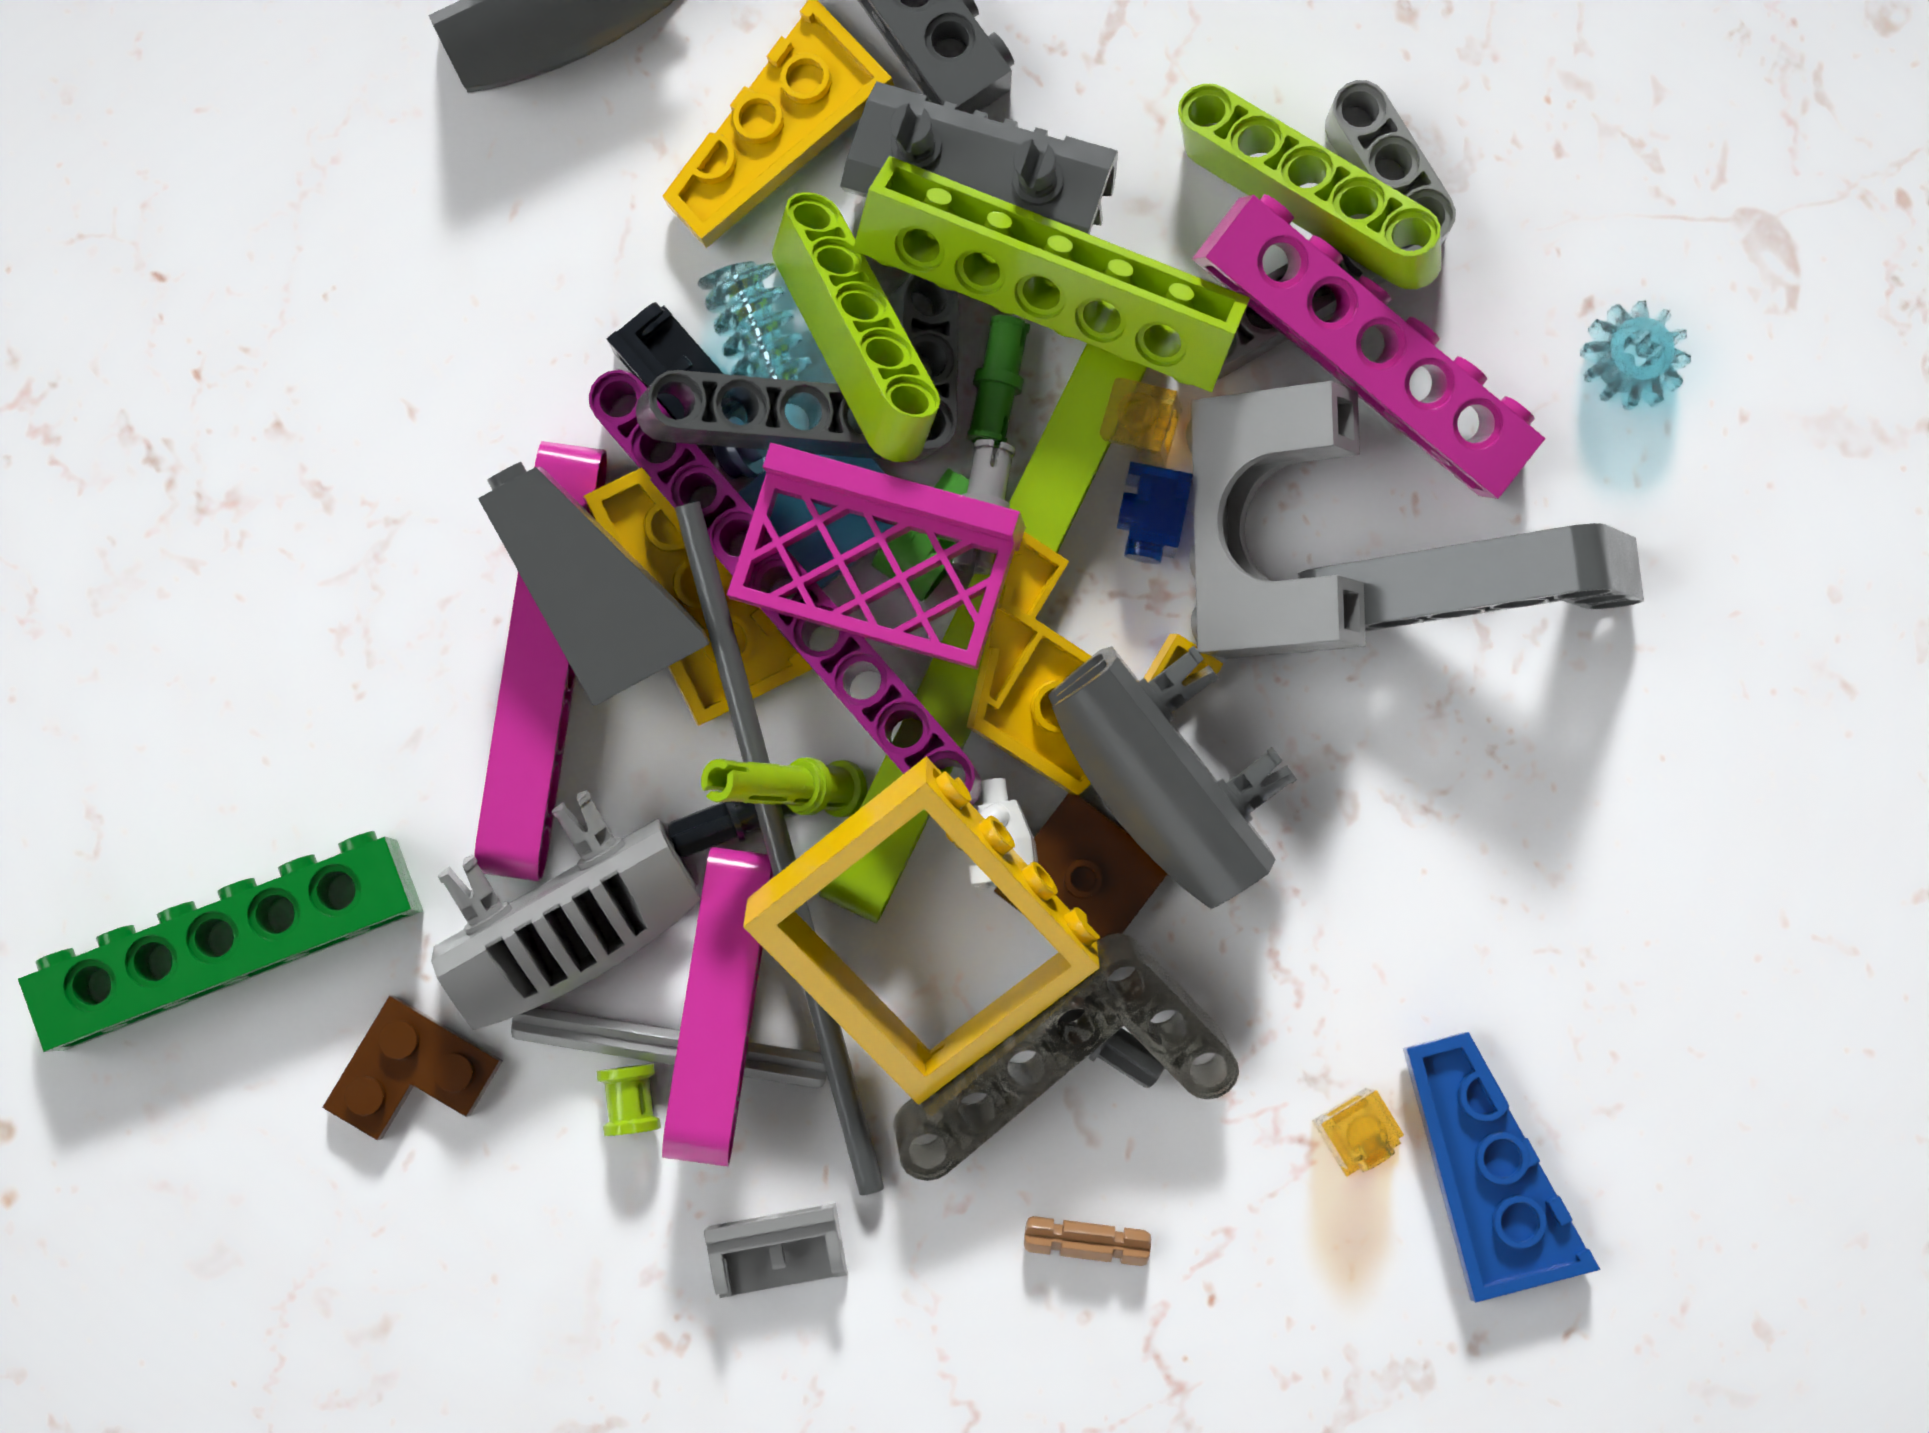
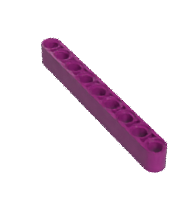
M613 370L599 376L592 384L589 393V407L594 416L639 468L642 467L651 478L650 481L674 509L675 507L689 504L692 494L702 486L710 485L716 487L715 499L709 506L702 509L713 553L733 576L739 556L729 555L730 543L736 535L748 531L754 513L752 508L696 444L676 443L675 452L670 459L663 463L650 462L652 450L662 441L652 439L644 433L637 422V402L647 388L636 376L627 371ZM623 396H636L635 407L629 414L623 417L611 416L612 407L618 399ZM657 401L658 407L661 410V412L668 418L673 419L671 415L664 409V407ZM767 529L761 547L772 542ZM787 550L800 577L806 574V570ZM779 552L755 564L748 588L770 593L771 587L775 582L782 578H792ZM816 582L806 587L816 607L828 611L838 608ZM799 591L791 599L806 604ZM761 608L903 774L926 756L939 770L952 766L961 768L965 771L966 780L964 784L971 794L972 799L970 803L974 806L979 799L982 789L981 779L974 765L864 637L839 630L838 640L833 647L826 651L811 650L809 644L811 634L822 625ZM867 671L877 672L881 675V684L875 695L861 700L851 697L850 687L857 675ZM912 718L923 723V733L916 744L907 748L896 747L892 744L891 735L894 727L899 722Z

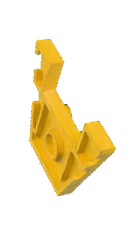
M1024 531L1019 551H1014L986 641L966 727L1063 790L1073 795H1079L1091 783L1063 736L1048 694L1092 656L1036 619L1069 561ZM1169 634L1144 678L1148 682L1189 652L1188 649L1192 646H1195L1197 649V646L1180 634ZM1200 653L1204 659L1188 676L1207 666H1210L1217 674L1221 670L1223 663L1211 655Z

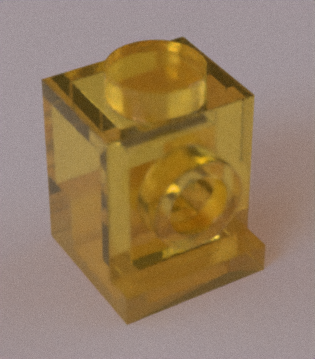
M1371 1088L1362 1089L1312 1120V1123L1346 1177L1359 1169L1362 1172L1368 1171L1395 1154L1393 1148L1401 1144L1399 1138L1404 1136L1378 1091Z

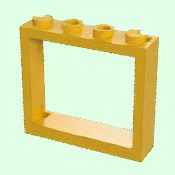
M927 756L747 898L743 926L918 1105L1100 968L1097 940L1100 936L1087 923L1086 913L1078 907L1070 911L1056 896L1058 893L1057 887L1046 870L1035 861L1027 865L1013 850L1015 843L1005 826L992 815L985 819L971 805V794L959 777L954 780L946 771L942 773ZM923 809L1058 951L1057 954L931 1050L795 912L796 909Z

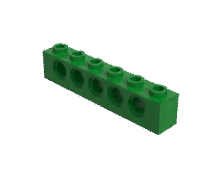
M375 831L362 833L340 842L338 846L341 853L317 862L315 855L311 854L291 860L278 867L281 876L258 886L255 878L232 883L217 891L220 898L217 902L199 909L196 908L194 901L185 902L156 914L159 924L136 933L134 925L123 926L96 937L99 947L76 956L74 949L69 948L36 960L35 964L38 971L18 978V982L43 1052L68 1050L423 912L398 841L385 836L377 839ZM347 874L355 884V896L347 907L338 910L329 900L328 889L331 882L337 876ZM286 897L294 907L295 916L291 926L284 932L278 933L271 927L268 913L276 900ZM225 921L231 927L234 939L229 951L219 957L211 950L208 937L215 924ZM163 944L172 955V967L164 978L158 980L150 972L148 960L151 952L157 946ZM99 968L104 969L111 980L110 993L101 1003H97L91 997L88 990L89 979Z

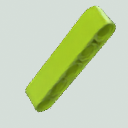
M1200 84L1184 93L1178 106L1180 127L1187 156L1196 164L1249 196L1255 195L1258 199H1261L1266 194L1274 198L1294 216L1292 222L1312 235L1323 239L1338 251L1398 287L1419 289L1428 286L1437 278L1441 271L1442 262L1441 226L1437 217L1429 209L1217 84ZM1209 123H1217L1209 127H1201ZM1257 153H1267L1260 157H1250ZM1307 183H1316V184H1318V185H1316V186H1314V187H1311V188H1302V187H1300L1301 185H1304V184H1307ZM1356 214L1370 215L1369 217L1363 219L1350 218L1351 216ZM1408 245L1422 246L1421 249L1415 251L1401 249Z
M802 192L794 194L788 199L772 250L773 261L870 447L881 457L894 462L914 460L922 453L939 409L940 397L865 256L853 251L855 238L838 207L825 196L816 193Z

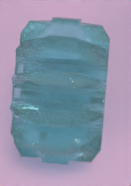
M1646 300L1637 301L1632 307L1630 314L1623 306L1616 304L1607 311V321L1596 319L1589 326L1588 332L1594 341L1585 343L1580 348V356L1597 364L1590 367L1583 376L1586 382H1595L1602 378L1607 384L1600 391L1599 397L1601 401L1607 402L1619 391L1621 392V402L1625 410H1633L1638 405L1641 397L1648 405L1654 407L1664 400V390L1674 392L1682 385L1683 379L1677 370L1685 368L1690 364L1692 355L1686 351L1674 348L1687 338V330L1677 328L1671 332L1668 331L1664 325L1671 318L1670 310L1663 309L1657 316L1651 319ZM1629 345L1636 346V356L1646 358V361L1641 366L1635 365L1634 355L1624 353V350Z

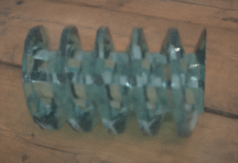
M754 261L732 264L705 275L699 279L697 285L703 290L711 291L705 297L706 309L711 313L720 314L714 320L713 328L719 336L729 337L722 347L724 356L728 359L739 360L732 367L731 375L799 381L798 374L809 367L812 361L810 357L791 358L789 351L804 339L800 333L782 334L780 328L792 320L795 315L793 310L773 311L772 304L786 294L782 286L764 287L763 281L777 271L774 263L756 264Z

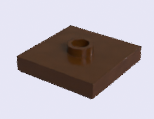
M1068 793L1034 837L1038 864L1050 875L1058 890L1056 896L1071 911L1073 908L1078 907L1086 913L1087 923L1100 936L1097 940L1100 964L1167 876V873L1134 841L1129 833L1079 795ZM996 887L993 892L1018 910L1003 892Z

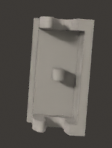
M836 1203L712 1225L704 1230L715 1294H719L720 1298L848 1275Z

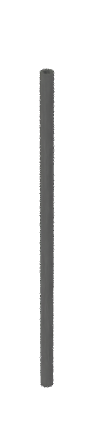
M700 501L675 507L743 762L770 763ZM754 804L773 876L775 877L796 860L782 805ZM805 902L795 912L815 932L808 902ZM804 989L859 1195L879 1192L884 1189L841 1026Z

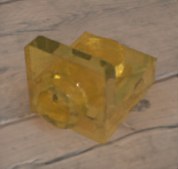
M1122 377L1116 378L1101 425V438L1107 442L1135 448L1141 463L1165 469L1182 412L1178 392Z

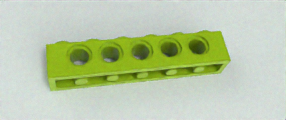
M892 156L888 157L868 189L853 251L873 258L882 265L896 267L931 281L943 289L959 292L992 305L1003 313L1017 315L1050 328L1061 336L1075 338L1113 353L1122 360L1136 362L1171 376L1180 383L1194 385L1211 393L1228 356L1250 297Z

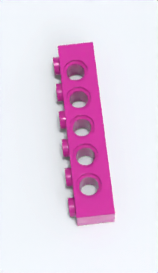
M1266 194L1261 199H1258L1255 195L1239 198L1192 260L1227 289L1250 297L1248 306L1343 385L1357 391L1360 399L1474 493L1482 497L1499 499L1546 439L1530 426L1535 420L1532 413L1508 396H1504L1500 401L1483 386L1488 379L1481 370L1459 356L1452 361L1435 346L1440 338L1432 329L1412 316H1409L1405 321L1391 310L1387 305L1392 298L1378 284L1364 276H1361L1357 281L1339 266L1343 260L1342 255L1329 243L1315 235L1308 240L1290 225L1294 216L1280 202ZM1272 245L1280 247L1288 259L1287 271L1279 281H1274L1268 277L1263 268V256ZM1323 285L1328 287L1336 298V310L1333 316L1325 322L1315 315L1312 308L1314 293ZM1371 326L1376 327L1384 338L1383 352L1373 362L1365 357L1361 349L1362 336ZM1422 366L1429 372L1432 386L1429 394L1423 400L1418 401L1412 395L1409 383L1413 372ZM1471 406L1478 415L1479 426L1475 435L1465 440L1458 430V418L1465 408Z

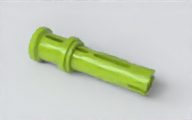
M805 757L798 758L790 765L713 759L705 766L701 776L703 791L719 790L710 791L706 795L713 802L734 801L754 804H785L792 812L799 815H815L825 810L827 814L834 817H850L860 809L867 794V781L863 771L857 764L848 760H837L825 765L816 758Z

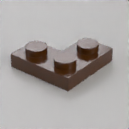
M389 996L322 1108L375 1140L383 1139L413 1087L420 1089L456 1112L468 1117L471 1116L503 1060L398 997Z

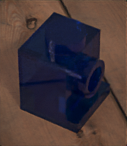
M1130 461L1125 485L1137 487L1136 494L1124 491L1116 529L1128 531L1124 557L1149 564H1161L1162 556L1175 557L1179 547L1193 474Z

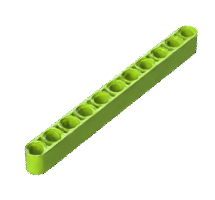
M1088 343L1009 502L1010 509L1020 511L1026 526L1025 532L1056 553L1059 552L1148 367L1136 362L1122 360L1113 353ZM974 574L968 588L990 577V574ZM984 593L971 600L977 613L979 612ZM965 604L957 608L941 643L967 650L975 623ZM983 654L978 670L933 657L915 694V697L961 750H963L971 733V730L966 726ZM912 718L904 719L892 744L900 748H907L916 744L922 736L923 723ZM887 754L860 808L903 775ZM954 766L946 767L940 771L942 773L946 771L950 775ZM923 809L820 891L819 896L877 924L930 815Z

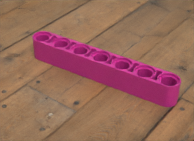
M541 441L534 468L543 467L591 515L583 496L605 485L607 473L606 450ZM519 572L515 587L474 856L478 860L477 864L484 874L540 882L547 863L554 819L552 810L556 806L576 674Z

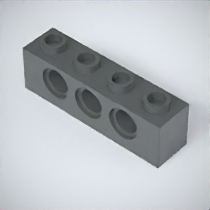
M857 0L922 93L928 97L929 102L943 106L945 101L957 104L960 111L974 114L975 110L981 111L1011 90L1012 70L1010 67L1014 65V59L1000 36L995 32L987 36L974 17L979 15V11L974 0H929L920 7L906 6L900 0ZM945 38H955L963 42L967 48L959 56L949 58L938 54L934 50V46Z

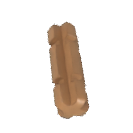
M1032 1216L1027 1219L1023 1244L1025 1250L1031 1253L1050 1255L1051 1250L1060 1251L1059 1255L1063 1257L1112 1262V1258H1120L1121 1264L1144 1266L1147 1265L1150 1257L1151 1235L1146 1230L1124 1227L1123 1232L1115 1231V1226L1063 1220V1225L1054 1224L1053 1218Z

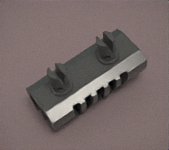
M459 0L428 16L463 87L470 93L523 81L584 58L641 26L675 0Z
M876 81L866 101L852 141L840 187L845 192L867 197L871 184L888 157L892 156L1090 234L1093 224L1101 226L1103 222L1102 196L1113 195L1118 150L1066 136L1064 140L1048 136V130L1035 127L1034 132L1019 128L1017 121L1005 118L1003 123L988 119V114L975 110L974 114L958 110L957 104L945 101L942 106L928 102L926 95Z
M1113 646L1101 649L1048 694L1063 736L1097 794L1134 841L1183 889L1208 908L1213 909L1232 899L1269 874L1276 859L1268 845L1251 825L1250 821L1253 820V817L1250 813L1288 784L1294 783L1297 778L1288 766L1270 774L1282 762L1278 753L1273 747H1270L1267 753L1227 783L1223 778L1217 781L1171 721L1175 717L1172 712L1210 683L1216 682L1219 679L1210 666L1188 676L1204 659L1195 646L1188 649L1189 652L1149 682L1145 678L1139 681Z

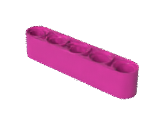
M711 847L709 850L665 1121L662 1158L729 1166L763 947L743 926L747 898L774 877L768 854Z

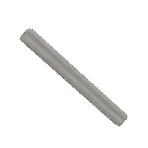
M539 1007L513 1017L511 1024V1034L516 1040L670 1065L675 1064L680 1030ZM749 1042L744 1077L812 1088L824 1086L827 1072L821 1053Z

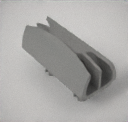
M582 791L577 794V801L586 826H583L563 802L552 810V814L559 820L581 857L574 867L511 903L500 902L477 864L478 860L474 855L468 856L463 860V868L472 890L463 883L450 866L438 875L440 882L444 883L468 924L460 932L434 946L431 962L441 986L472 1030L508 1020L537 1008L599 977L651 943L677 923L701 900L695 890L697 886L695 879L683 858L676 852L669 833L659 819L652 821L623 839L621 837L614 838L593 803L589 791Z

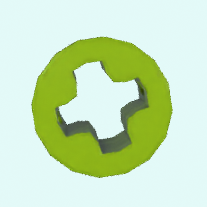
M654 1064L633 1065L596 1071L597 1080L605 1085L609 1122L603 1126L604 1136L634 1134L661 1128L660 1118L653 1116L649 1077L655 1074Z

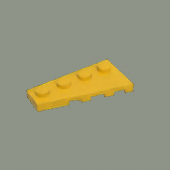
M808 0L799 11L801 19L786 38L781 36L767 54L768 63L751 86L749 88L744 86L730 104L731 113L716 133L709 132L662 195L667 206L705 248L709 247L859 120L876 81L894 86L892 77L818 0Z
M641 467L584 495L583 499L592 517L708 633L675 509L650 481L651 478ZM715 556L752 698L754 699L812 670L811 666L792 647L761 608L732 600L727 596L733 576ZM711 642L709 645L668 666L697 726H701L729 711Z

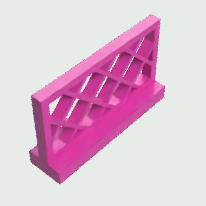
M770 442L763 464L766 476L727 596L738 602L978 670L1014 551H1019L1026 528L1020 511ZM778 493L803 500L813 517L811 521L779 537L770 520ZM814 503L833 509L819 515ZM849 513L865 517L875 537L840 554L826 526ZM875 520L894 526L881 533ZM767 529L772 542L761 547ZM819 530L834 559L800 577L786 547ZM911 530L926 534L937 554L902 572L887 543ZM937 538L955 542L956 544L943 550ZM881 547L896 576L861 594L847 565ZM972 548L997 554L990 577L966 590L963 588L949 562ZM779 552L793 581L771 593L748 588L755 564ZM943 564L959 594L924 612L909 582ZM840 569L855 598L832 611L816 607L806 587ZM902 587L917 616L894 629L878 625L868 604ZM799 591L806 604L786 598ZM984 593L979 612L977 613L971 600ZM965 604L975 623L967 650L940 643L930 622ZM861 609L867 621L849 617L848 615ZM923 626L930 640L909 633Z

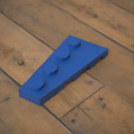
M1462 1032L1402 1048L1470 1300L1477 1303L1601 1270L1590 1249L1585 1247L1574 1227L1573 1219L1561 1197L1556 1194L1539 1164L1540 1159L1530 1141L1524 1137L1509 1110L1510 1105L1470 1033Z

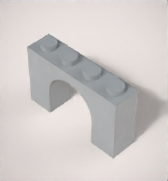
M1325 381L1191 400V420L1188 422L1186 429L1187 445L1192 453L1193 482L1188 489V504L1194 516L1195 544L1190 550L1189 563L1192 575L1196 579V607L1191 616V629L1197 642L1199 653L1227 659L1366 647L1364 582L1339 575L1272 581L1253 562L1245 535L1246 516L1250 503L1259 487L1273 473L1295 463L1360 455L1358 392L1334 381Z

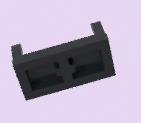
M657 302L644 308L621 329L613 332L606 338L613 353L646 388L666 371L684 370L724 374L674 318L666 306L660 307ZM668 393L657 395V401L673 419L684 418V408L678 398ZM729 398L722 399L721 402L722 412L726 418L742 406L738 401Z

